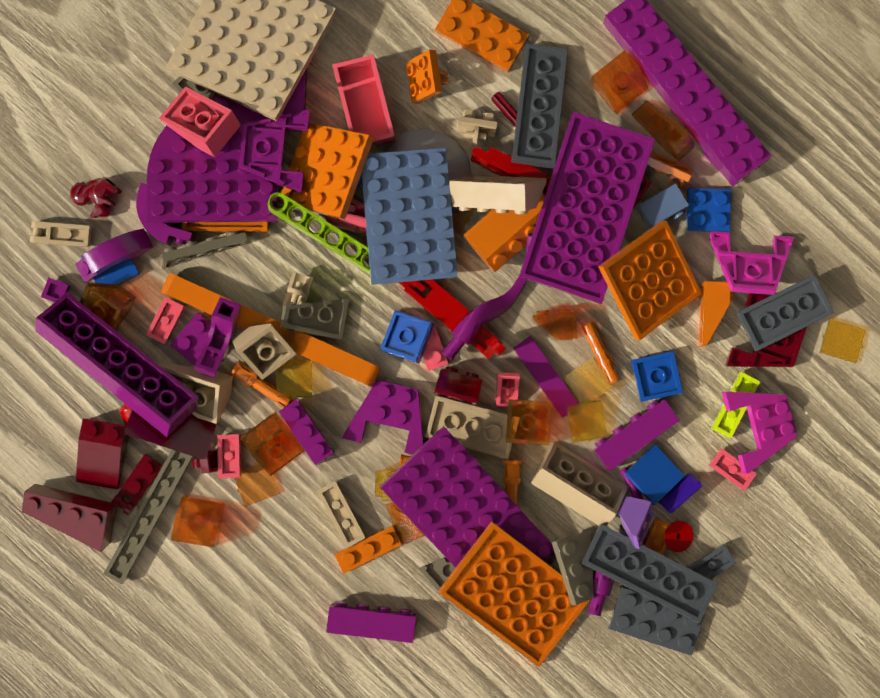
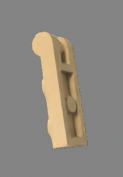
M32 221L33 236H30V243L90 248L91 226ZM46 229V237H41L42 230Z

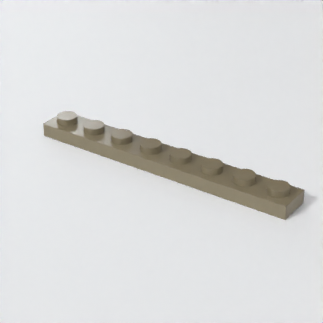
M171 450L103 573L105 576L120 584H124L193 456Z

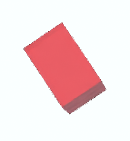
M497 373L496 407L517 408L520 373Z

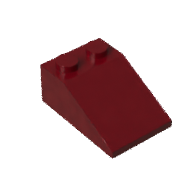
M446 366L445 369L440 370L434 394L476 405L482 380L478 379V374L467 372L466 375L458 373V369Z
M88 418L82 419L78 439L75 482L119 490L129 435H126L124 432L126 425Z

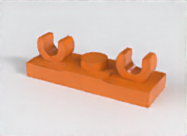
M651 151L647 164L657 173L670 174L668 184H671L672 180L677 178L680 181L678 184L680 189L683 187L684 181L689 182L693 169Z

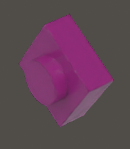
M48 277L41 297L56 302L69 291L71 285Z

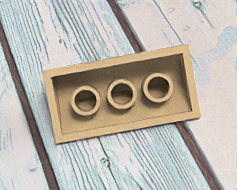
M470 175L449 181L451 207H459L460 211L477 208L478 212H488L490 209H496V213H507L509 210H515V214H527L528 210L537 207L546 185V178Z
M557 442L549 450L531 482L534 486L597 525L603 524L605 526L617 514L628 486Z

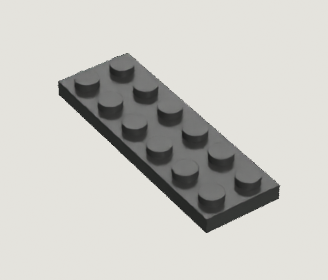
M533 44L525 45L511 163L554 169L568 49Z
M599 524L581 564L696 623L701 622L718 583L642 544L640 549L635 548L630 538L603 524Z

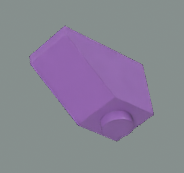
M626 496L624 503L618 509V516L634 547L640 549L654 515L652 502Z

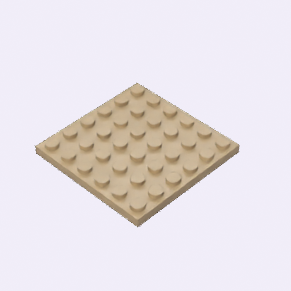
M203 0L168 61L166 69L274 121H278L336 16L337 10L319 0Z

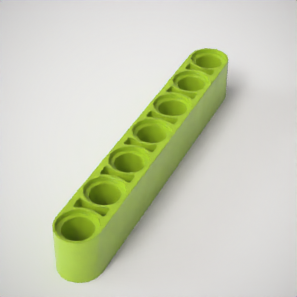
M274 193L270 196L268 209L272 214L370 275V267L364 263V258L369 256L368 247L286 195ZM274 199H281L284 203L283 208H274L272 201ZM293 210H298L302 214V219L295 221L291 218L290 213ZM317 222L320 225V231L312 232L309 229V223ZM328 234H336L338 236V243L331 244L327 239ZM346 246H355L356 255H348Z

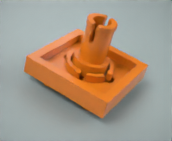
M427 50L406 62V73L408 75L409 94L412 104H419L442 92L441 84H447L449 77H442L443 75H448L447 71H439L436 50Z

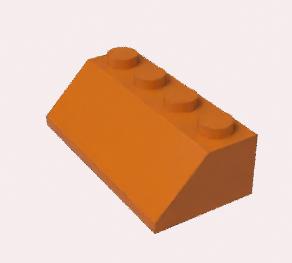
M543 194L537 207L528 210L527 214H515V210H509L507 213H496V209H492L464 234V237L479 258L494 272L499 270L527 245V236L534 231L545 196Z

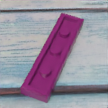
M531 336L513 348L561 418L580 406Z

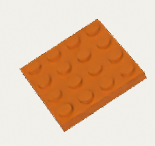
M309 123V130L302 131L288 170L304 173L303 191L298 193L282 186L280 193L291 198L309 211L345 220L374 138L362 133ZM281 199L277 200V202L284 204Z
M661 220L598 266L635 340L643 339L702 294L668 222Z

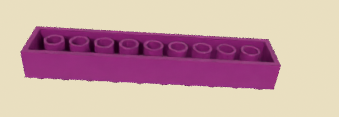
M625 0L605 15L603 25L732 187L770 159V153L647 0Z

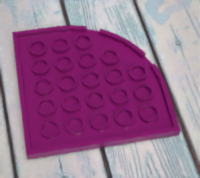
M223 96L210 98L232 110L241 124L216 157L198 149L170 127L165 126L152 148L147 167L148 223L278 222V217L268 209L270 196L277 193V184L239 167L243 124L269 119L268 117ZM274 199V200L272 201V205H273V207L276 208V209H277V199Z

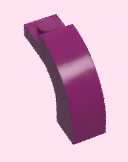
M140 183L136 198V208L140 222L146 231L158 241L168 246H171L173 238L175 243L184 246L187 243L194 242L195 235L190 232L170 227L164 222H147V184Z
M138 229L99 244L83 254L84 258L75 265L86 283L120 262L141 257L154 246L145 229Z
M223 297L219 298L212 313L211 328L206 343L195 364V370L213 377L216 376L232 343L240 316L241 304Z

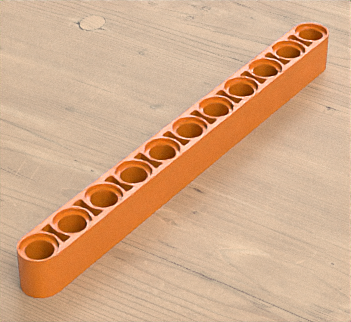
M172 273L168 274L161 289L162 293L212 315L219 298L223 297ZM241 305L237 327L245 330L251 326L271 323L296 354L373 387L380 372V367L303 332L280 328L279 321Z

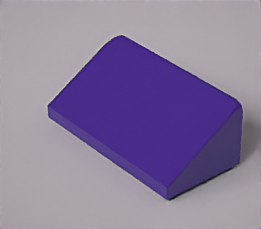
M688 473L658 503L667 513L672 514L702 487V484Z

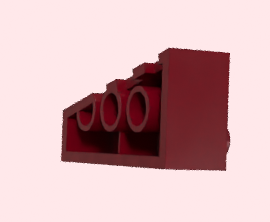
M34 484L24 491L21 512L102 552L111 543L117 504Z

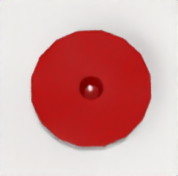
M684 521L672 522L664 532V542L668 549L674 552H682L690 547L694 535L692 527Z

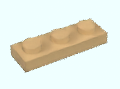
M336 481L316 491L346 548L366 538Z

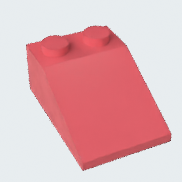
M186 86L159 118L161 122L198 149L213 157L218 155L241 126L232 110Z

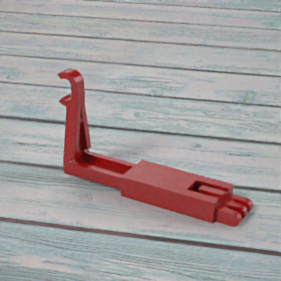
M478 147L473 148L470 157L471 161L499 176L546 178V185L542 192L546 194L550 179L547 178L548 174L530 165L511 163V156L490 147L488 152Z
M433 279L398 282L405 288L404 292L451 332L470 312ZM417 287L421 292H423L427 287L431 291L424 298L414 288ZM483 326L470 343L488 360L494 353L500 356L506 350V347L502 345L503 343Z

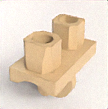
M465 109L463 115L459 116L457 133L473 138L472 144L474 145L477 144V139L486 140V137L495 139L497 128L495 115L484 113L483 120L476 119L473 110Z
M293 272L281 309H283V306L305 304L314 278Z

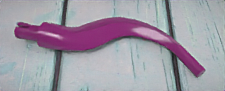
M529 233L527 236L526 253L533 233ZM518 276L513 286L505 294L482 303L469 313L453 330L452 334L454 337L442 353L453 361L465 344L469 346L484 324L500 317L513 306L523 291L527 280Z
M628 468L620 469L619 471L632 497L643 500L640 491L624 474ZM646 535L643 539L642 545H644ZM597 571L593 575L594 599H591L588 613L601 616L605 597L610 596L614 580Z

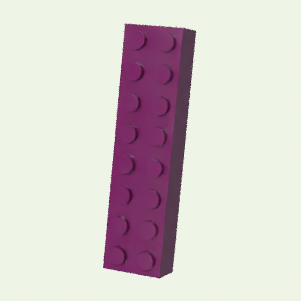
M68 292L36 317L35 332L166 437L196 410L199 399L196 394Z

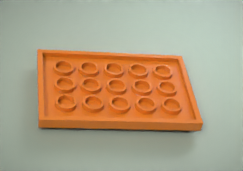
M492 521L438 590L439 594L538 667L544 662L590 601L572 606L562 575Z

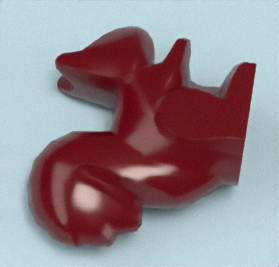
M102 177L93 179L88 184L84 181L81 183L77 182L70 190V197L77 206H85L91 201L94 202L95 207L90 214V218L108 217L111 215V209L108 205L116 206V203L111 199L114 193L120 194L122 190L110 179Z

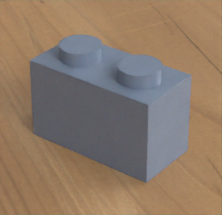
M674 184L639 204L636 209L647 228L650 229L661 220L666 221L672 216L674 219L682 216L686 213L684 209L689 205L678 186Z

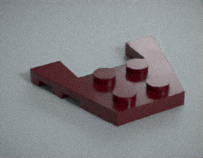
M749 293L745 306L749 307L767 297L763 294ZM807 327L758 351L753 350L752 354L731 347L725 366L794 367Z

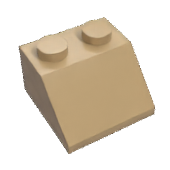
M271 323L248 327L232 339L236 352L262 380L296 355V352Z

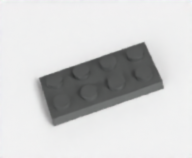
M812 275L736 314L754 350L758 351L834 312L815 275Z
M621 587L608 628L692 656L703 618L700 623H696L636 591Z

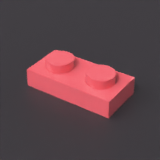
M165 297L146 335L166 345L185 306Z
M435 324L423 353L428 371L448 365L446 356L442 353L443 347Z
M239 434L218 435L219 479L241 478V435Z
M720 448L708 465L742 491L747 489L757 475L754 471L742 474L739 460L723 448Z

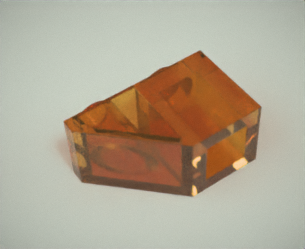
M570 309L557 310L558 314H549V310L536 311V315H532V322L554 341L577 339L576 312L570 313Z

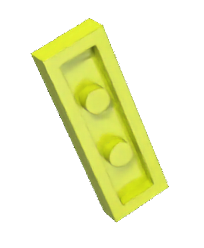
M739 372L730 392L755 393L760 381L743 372ZM723 403L711 429L731 439L747 407L726 411L725 404Z

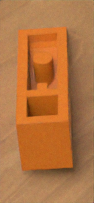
M704 281L701 283L699 347L707 346L730 305V301L733 300L734 292H731L727 282Z

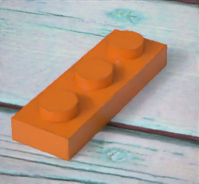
M392 525L334 555L344 574L401 546L402 543Z

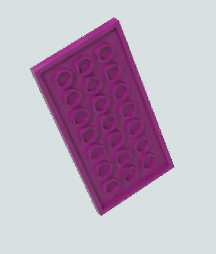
M572 112L519 274L520 278L599 304L603 303L608 285L598 266L620 250L654 145V138Z
M444 426L379 486L455 568L491 521L544 562L555 554L552 543Z

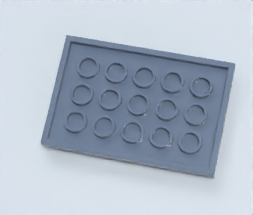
M446 148L368 154L361 178L371 285L458 277Z

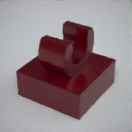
M217 450L208 451L207 457L204 460H192L193 469L201 468L202 474L218 472Z

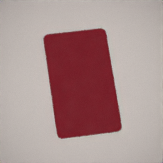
M132 410L124 432L126 435L204 460L207 457L217 424L197 418L191 414L166 437Z

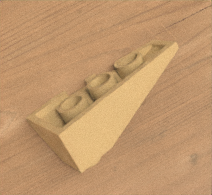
M154 361L199 397L196 410L192 413L194 416L215 424L219 422L231 397L233 376L217 372L216 376L213 377L195 370V367Z

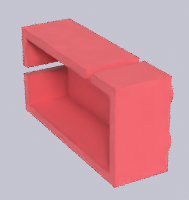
M374 54L332 64L349 131L370 135L374 138L372 143L376 142L377 146L395 142V135Z

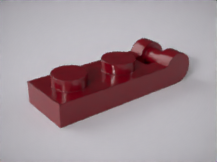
M144 454L111 502L116 503L118 507L123 509V513L129 516L153 483L163 465L149 455ZM126 494L132 498L129 503L123 500Z

